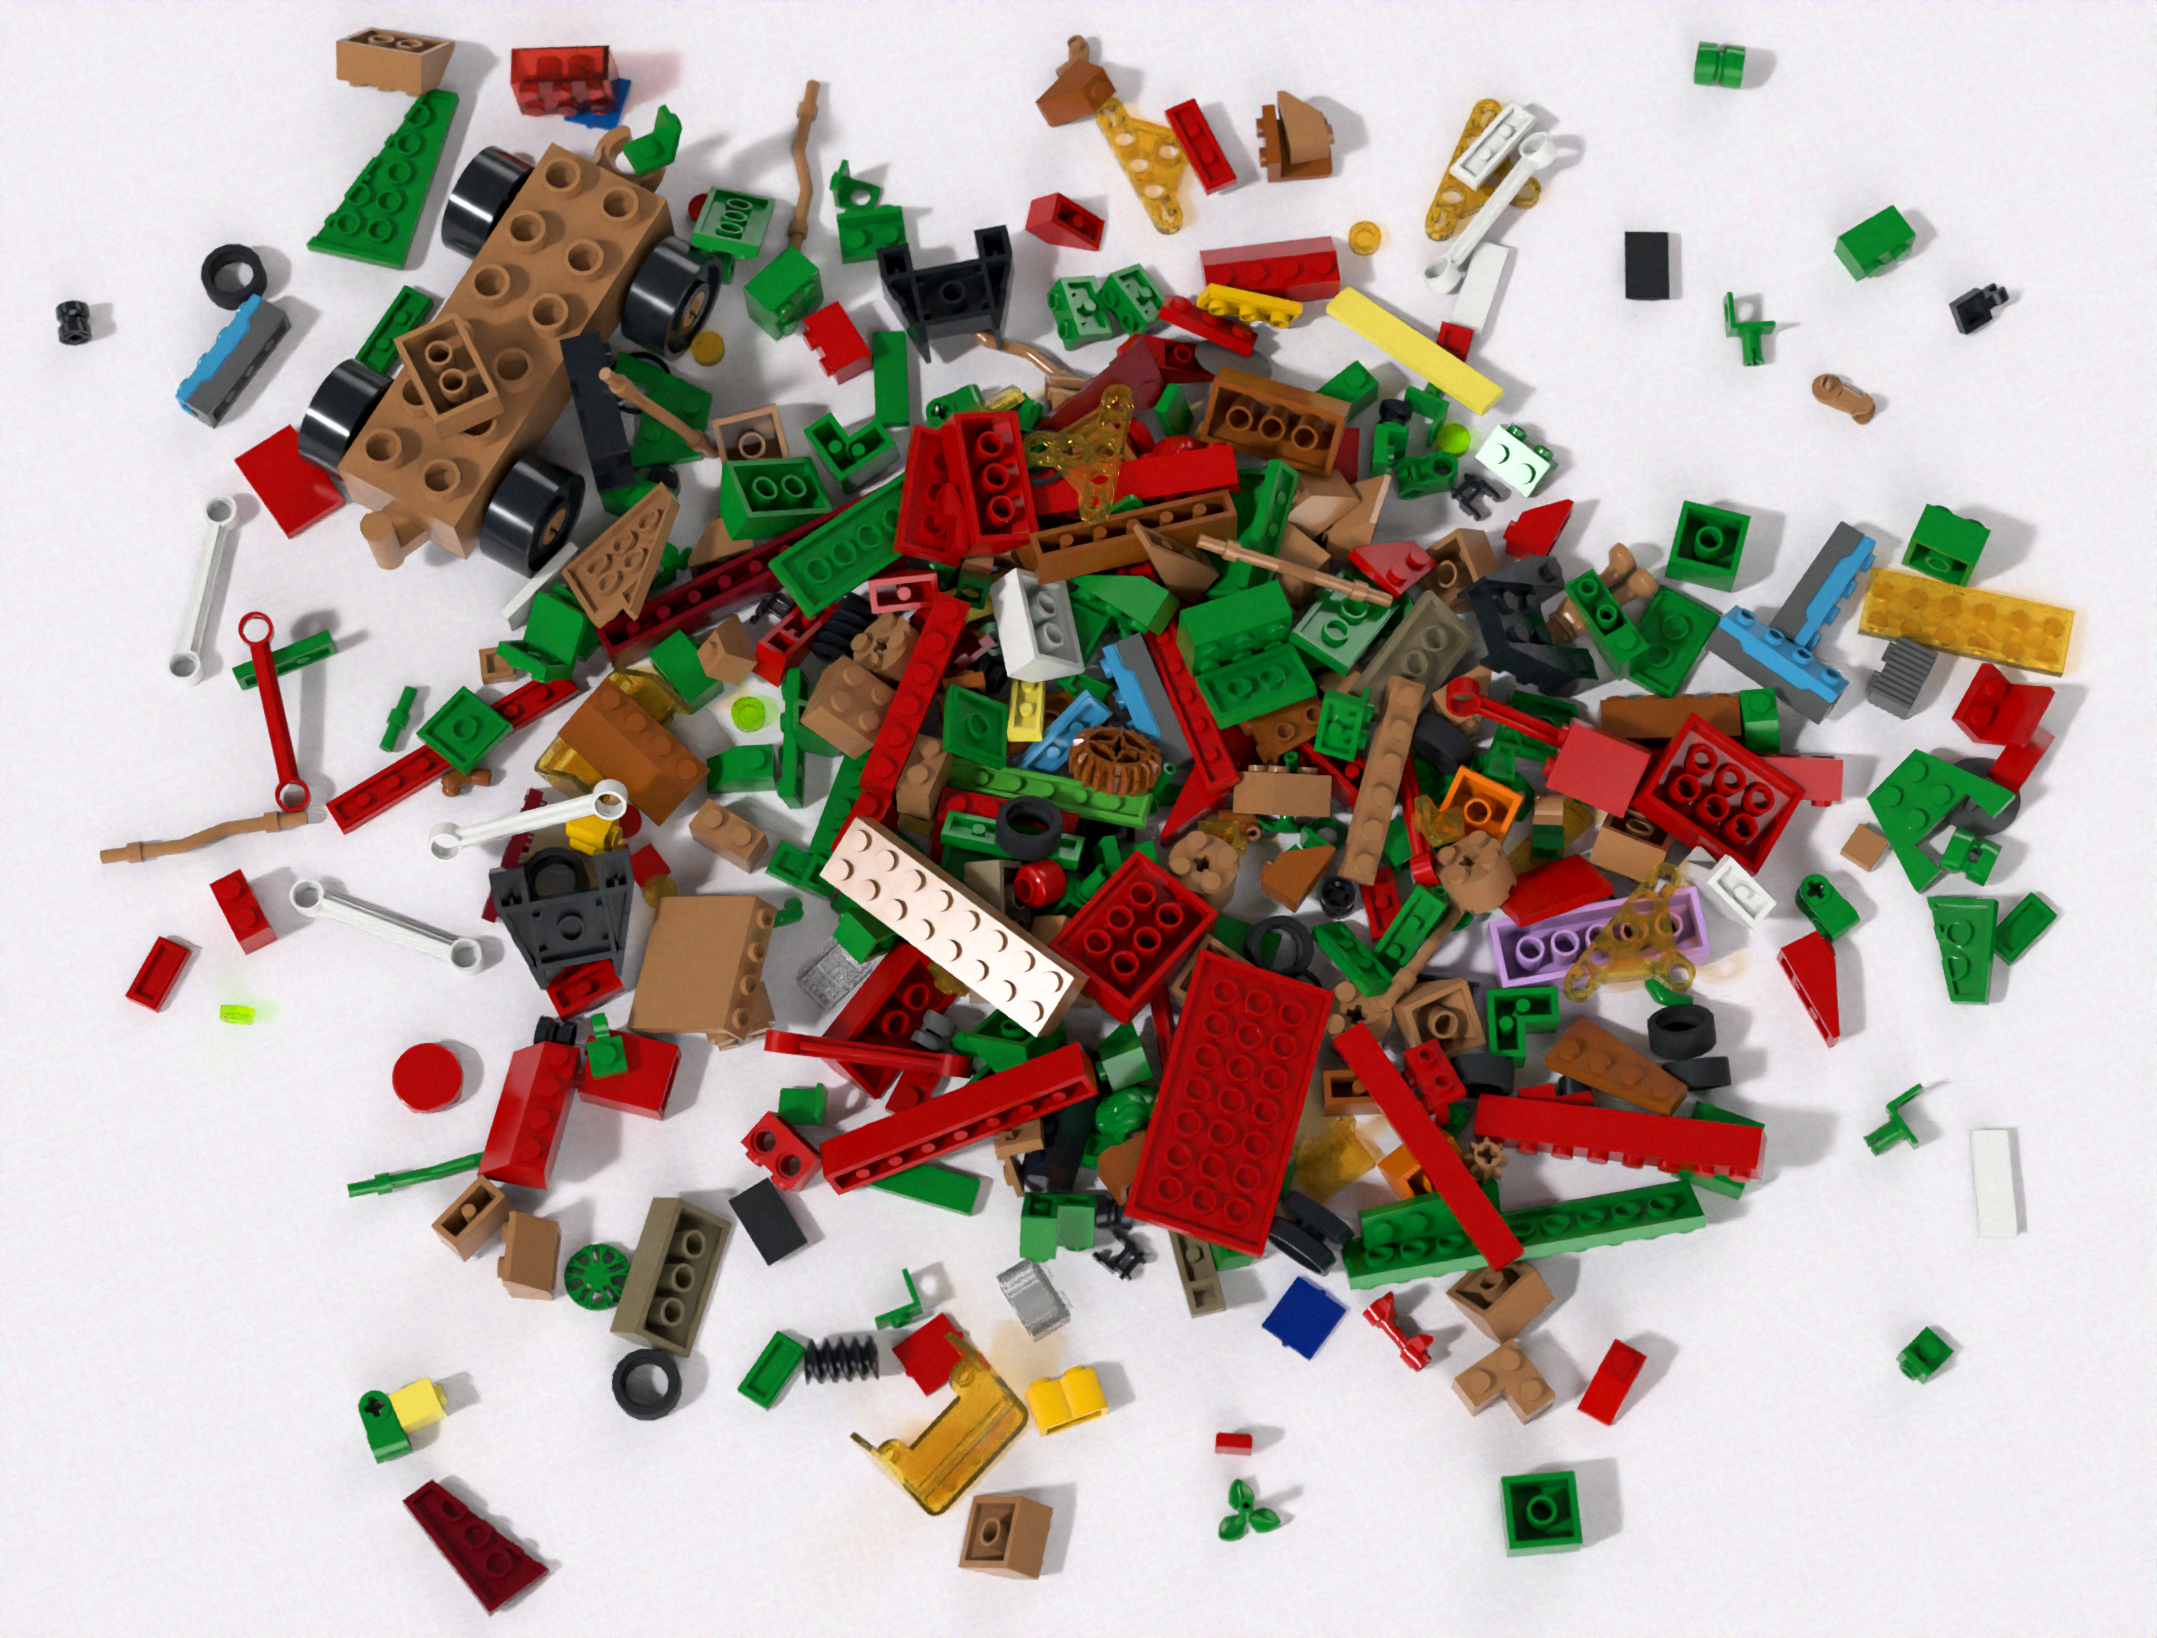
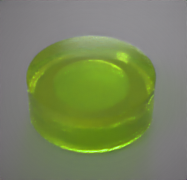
M1458 423L1444 425L1437 434L1436 445L1438 451H1447L1456 458L1462 457L1470 447V433L1466 427Z
M746 696L738 699L733 704L731 718L737 729L749 733L757 731L763 726L766 720L764 705L759 699Z
M221 1005L219 1019L230 1024L250 1025L254 1023L256 1010L246 1006Z

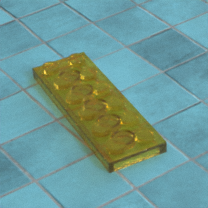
M1871 567L1857 634L1892 642H1898L1900 636L1903 635L1934 651L2061 678L2064 673L2075 611Z

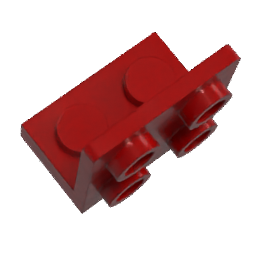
M1982 663L1951 719L1973 743L2024 748L2027 746L2047 710L2055 691L2051 687L2011 684L1993 663Z

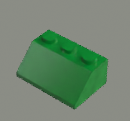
M811 457L725 461L722 465L720 515L731 541L778 538L833 511Z

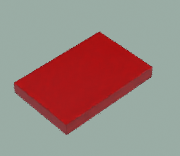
M291 424L234 459L239 470L288 539L346 504L326 473L300 458L298 453L299 435Z
M1575 854L1516 875V886L1514 887L1512 884L1508 891L1510 897L1499 908L1514 923L1523 928L1613 895V885L1581 855Z

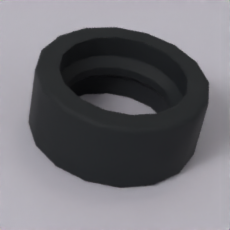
M226 244L216 248L206 257L201 267V280L209 299L218 307L226 310H237L244 301L249 300L253 293L262 298L267 288V274L259 256L251 248L241 244ZM231 263L248 264L252 268L253 278L246 287L236 292H224L217 288L215 277L224 266Z
M1426 713L1416 722L1410 746L1425 762L1447 775L1456 776L1461 764L1467 766L1474 757L1475 749L1470 740L1445 719Z
M1032 795L1009 799L1000 806L996 816V843L1003 852L1013 858L1028 861L1049 857L1058 849L1061 842L1063 828L1062 813L1055 804L1045 798ZM1019 821H1033L1047 827L1048 831L1039 835H1025L1011 829L1010 825Z
M548 847L536 852L525 864L532 898L541 897L535 888L537 874L544 867L552 864H564L573 870L576 877V885L573 891L589 888V877L583 862L573 851L562 847Z
M1282 915L1263 919L1253 925L1246 935L1243 946L1244 959L1258 968L1274 973L1279 971L1266 965L1260 950L1263 936L1274 929L1287 931L1296 943L1297 955L1290 967L1308 969L1312 963L1314 954L1313 939L1306 926L1295 918ZM1292 972L1284 976L1296 979L1303 974Z
M1678 1004L1668 1006L1656 1011L1647 1020L1650 1050L1661 1058L1670 1060L1692 1059L1711 1051L1716 1045L1714 1015L1708 1008L1700 1005Z
M1463 1054L1449 1059L1466 1089L1465 1097L1479 1099L1480 1093L1509 1096L1514 1092L1515 1066L1511 1060L1490 1054Z
M1727 1056L1696 1058L1662 1064V1069L1687 1086V1092L1720 1088L1732 1084Z
M639 1349L628 1353L618 1362L612 1374V1390L618 1405L627 1415L638 1420L654 1421L666 1416L676 1407L682 1394V1380L675 1363L666 1354L655 1349ZM643 1364H653L660 1367L666 1373L668 1379V1389L665 1396L659 1402L652 1405H640L633 1402L626 1391V1380L630 1372Z

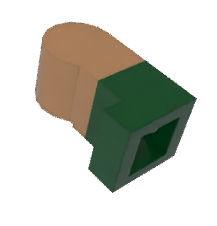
M994 555L964 557L954 598L971 604L972 608L984 610L992 582L991 572ZM962 590H973L979 594V597H968Z
M1535 792L1533 819H1531L1530 858L1561 860L1564 851L1563 794Z

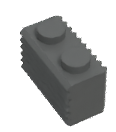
M1903 635L1900 636L1897 644L1890 642L1881 658L1882 661L1886 662L1882 672L1875 670L1866 686V689L1871 691L1868 702L1905 720L1939 653Z

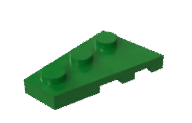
M1927 897L1935 924V936L1939 942L1943 959L1941 962L1950 1001L1954 1004L1989 1006L1999 902L1995 899Z

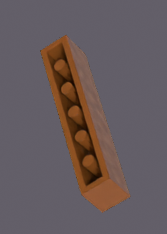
M1228 488L1030 533L1029 556L1038 585L1150 560L1133 530L1136 524L1195 549H1199V547H1196V543L1200 533L1223 541L1227 539L1237 540V512Z

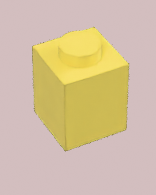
M429 1377L388 1395L399 1422L408 1435L447 1417L443 1407L449 1403L441 1384L434 1386Z

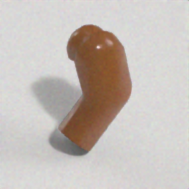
M475 768L465 777L455 769L443 776L441 780L443 785L442 793L447 797H457L461 791L460 787L467 783L489 787L492 771Z
M1219 809L1218 826H1235L1244 839L1249 842H1257L1263 837L1264 828L1258 824L1259 820L1254 814L1233 813V809Z

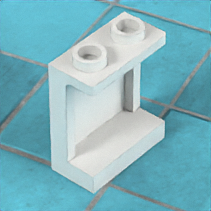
M1696 846L1675 869L1690 886L1696 885L1698 894L1721 917L1755 929L1777 904L1729 855L1725 854L1717 863L1704 848Z

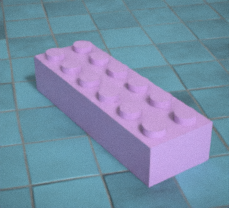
M1696 885L1587 904L1520 928L1510 918L1489 921L1486 932L1498 989L1557 987L1558 990L1704 965L1707 964L1711 954Z

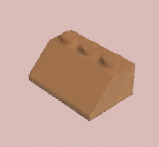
M370 27L336 41L337 79L349 81L350 86L353 87L372 85L377 86L381 92L400 90L406 91V95L410 97H423L426 95V92L439 87L455 49V42Z

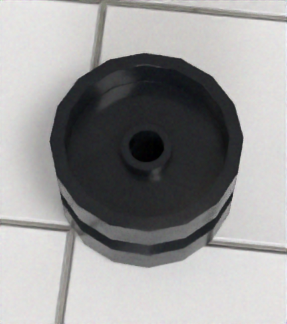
M1290 1190L1280 1204V1208L1286 1218L1273 1216L1267 1240L1301 1266L1317 1275L1326 1277L1337 1262L1329 1248L1338 1251L1345 1250L1355 1234L1345 1222L1327 1208L1298 1191Z

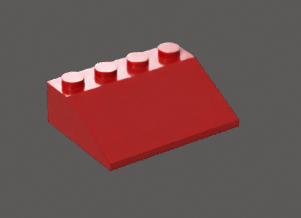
M1692 712L1645 775L1634 793L1629 806L1691 849H1694L1696 846L1704 848L1717 863L1725 854L1731 856L1753 877L1759 872L1806 790Z
M1137 849L1047 946L1089 976L1083 988L1099 1006L1127 1026L1194 954L1207 933L1211 935L1215 931L1219 912Z

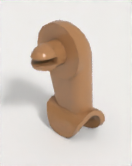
M1822 374L1813 381L1812 393L1820 403L1851 414L1852 419L1860 425L1866 424L1873 417L1876 407L1874 399L1869 394L1864 393L1863 396L1832 374Z

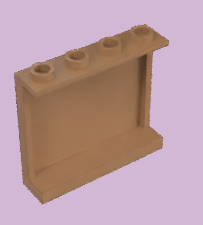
M756 895L659 897L626 1028L641 1037L659 1040L660 1033H728L740 1041H745L777 908Z

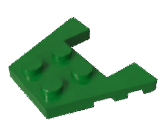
M618 352L615 367L616 374L626 376L633 382L634 387L647 388L645 396L678 417L692 429H699L706 434L713 400L711 393L624 352ZM642 411L636 447L629 448L635 472L639 471V468L657 465L672 466L701 461L702 452L698 453L686 445L685 439Z
M1068 591L1084 668L1112 621L1138 632L1128 625L1131 619L1123 614L1119 619L1115 618L1102 609L1104 603L1097 598L1091 603L1076 592ZM1082 673L1053 679L1075 700L1086 689L1103 703L1106 702L1111 693L1110 686Z
M1514 690L1510 693L1505 703L1560 728L1563 723L1569 725L1572 717L1580 720L1575 704L1519 690ZM1499 723L1482 775L1502 785L1510 786L1515 781V756L1545 763L1549 755L1555 757L1558 748ZM1573 798V802L1591 806L1589 804H1586Z
M1915 749L1867 797V800L1913 888L1920 895L1942 872L1916 847L1966 796H1969L1992 819H1995L2016 796L2010 790Z

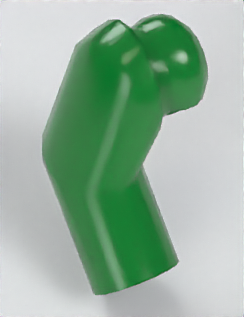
M795 898L787 899L784 902V909L776 911L773 928L799 922L804 915L802 901Z
M1652 973L1645 979V989L1657 1004L1666 1007L1678 1004H1693V996L1677 992L1667 977L1661 973Z

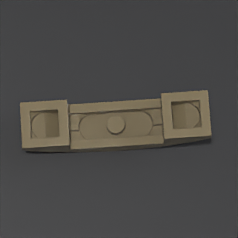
M1168 1230L1191 1317L1196 1318L1226 1311L1227 1306L1220 1280L1216 1273L1209 1243Z

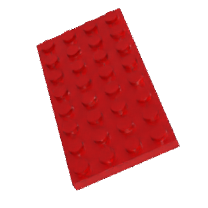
M1203 949L1199 950L1123 1211L1124 1216L1260 1259L1263 1256L1335 992Z

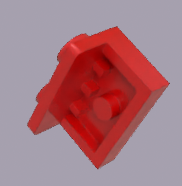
M1432 1039L1403 1051L1404 1070L1401 1071V1076L1409 1088L1414 1090L1418 1097L1417 1099L1436 1126L1441 1127L1449 1123L1448 1104L1465 1097L1466 1089L1438 1041Z

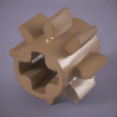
M1485 1137L1484 1142L1479 1145L1475 1142L1470 1143L1468 1148L1470 1154L1464 1155L1462 1162L1464 1165H1470L1472 1177L1475 1176L1481 1179L1483 1185H1486L1490 1177H1494L1497 1180L1501 1179L1503 1171L1500 1167H1506L1509 1158L1501 1156L1502 1143L1496 1145L1489 1142L1488 1137ZM1484 1158H1487L1488 1164L1484 1163Z

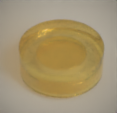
M1357 222L1349 230L1348 245L1358 255H1372L1381 245V231L1372 222Z
M706 331L695 336L691 343V351L694 360L698 364L710 367L722 361L725 355V346L718 334Z
M655 874L645 880L642 885L641 894L644 902L656 909L659 897H677L678 889L670 877Z

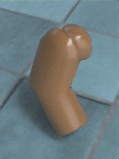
M1074 35L1069 38L1067 42L1069 47L1068 61L1055 69L1058 78L1078 59L1089 62V45L1085 42L1083 36Z

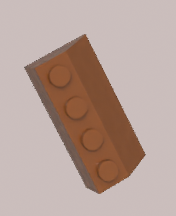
M1222 366L1214 378L1199 440L1207 443L1225 442L1227 445L1233 444L1234 450L1268 461L1270 459H1281L1292 468L1329 478L1342 442L1352 403Z
M609 677L583 702L557 733L566 744L605 779L621 782L627 788L628 800L658 827L666 821L710 772L707 766Z

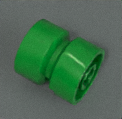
M1699 41L1693 84L1712 86L1716 81H1719L1724 88L1740 89L1745 60V47L1727 45L1723 50H1720L1717 43Z
M1957 826L1938 866L1954 874L1962 871L1965 873V879L1983 887L2002 846L1985 838L1977 841L1974 833ZM1970 852L1980 856L1977 863L1967 860Z

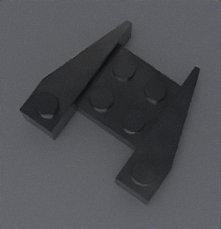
M1006 224L974 230L977 259L914 270L908 243L875 249L884 298L926 364L932 363L928 340L991 328L993 329L997 351L1002 350L1014 280L1013 254Z
M600 331L559 340L598 494L638 485L620 411L626 410L624 399L615 395L610 390L609 385L599 378L600 370L608 367V363L614 362L610 343H602Z
M1530 556L1483 576L1456 595L1458 599L1471 600L1489 655L1479 660L1481 666L1498 674L1503 671L1515 676L1516 682L1524 686L1529 683L1538 686V692L1546 696L1570 698L1599 679L1594 667V660L1588 649L1553 646L1552 635L1545 623L1541 604L1564 590L1565 582L1562 576V568L1557 562L1556 557Z
M629 844L594 850L593 858L599 886L536 898L531 897L525 862L490 869L488 876L495 910L508 929L512 940L529 966V970L541 991L547 990L548 986L546 970L613 958L616 977L622 975L635 881Z

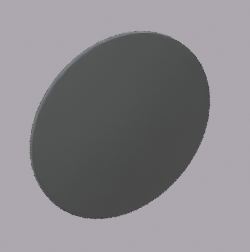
M1208 339L1196 346L1195 356L1197 361L1203 368L1215 376L1222 366H1226L1267 379L1271 378L1272 367L1269 361L1254 349L1248 358Z
M1967 758L1953 764L1960 769L2007 789L1987 776L1995 763L1992 760ZM2020 790L2015 794L2016 798L1995 819H1992L1969 796H1966L1946 818L1953 826H1959L1977 836L1999 833L2011 825L2019 812L2021 803Z

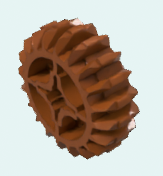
M1108 724L1107 727L1095 725L1094 729L1085 728L1083 732L1077 733L1069 749V771L1074 774L1075 780L1082 781L1083 787H1092L1094 793L1104 792L1107 796L1114 794L1120 798L1123 795L1135 797L1137 793L1146 794L1148 789L1154 788L1158 776L1161 774V750L1156 747V742L1148 740V735L1137 734L1136 729H1124L1123 725L1120 728L1113 727L1111 724Z

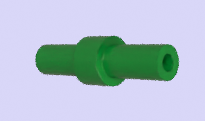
M405 686L396 708L391 709L386 721L389 725L379 746L381 750L391 753L401 730L406 729L411 717L408 713L418 692L415 688Z

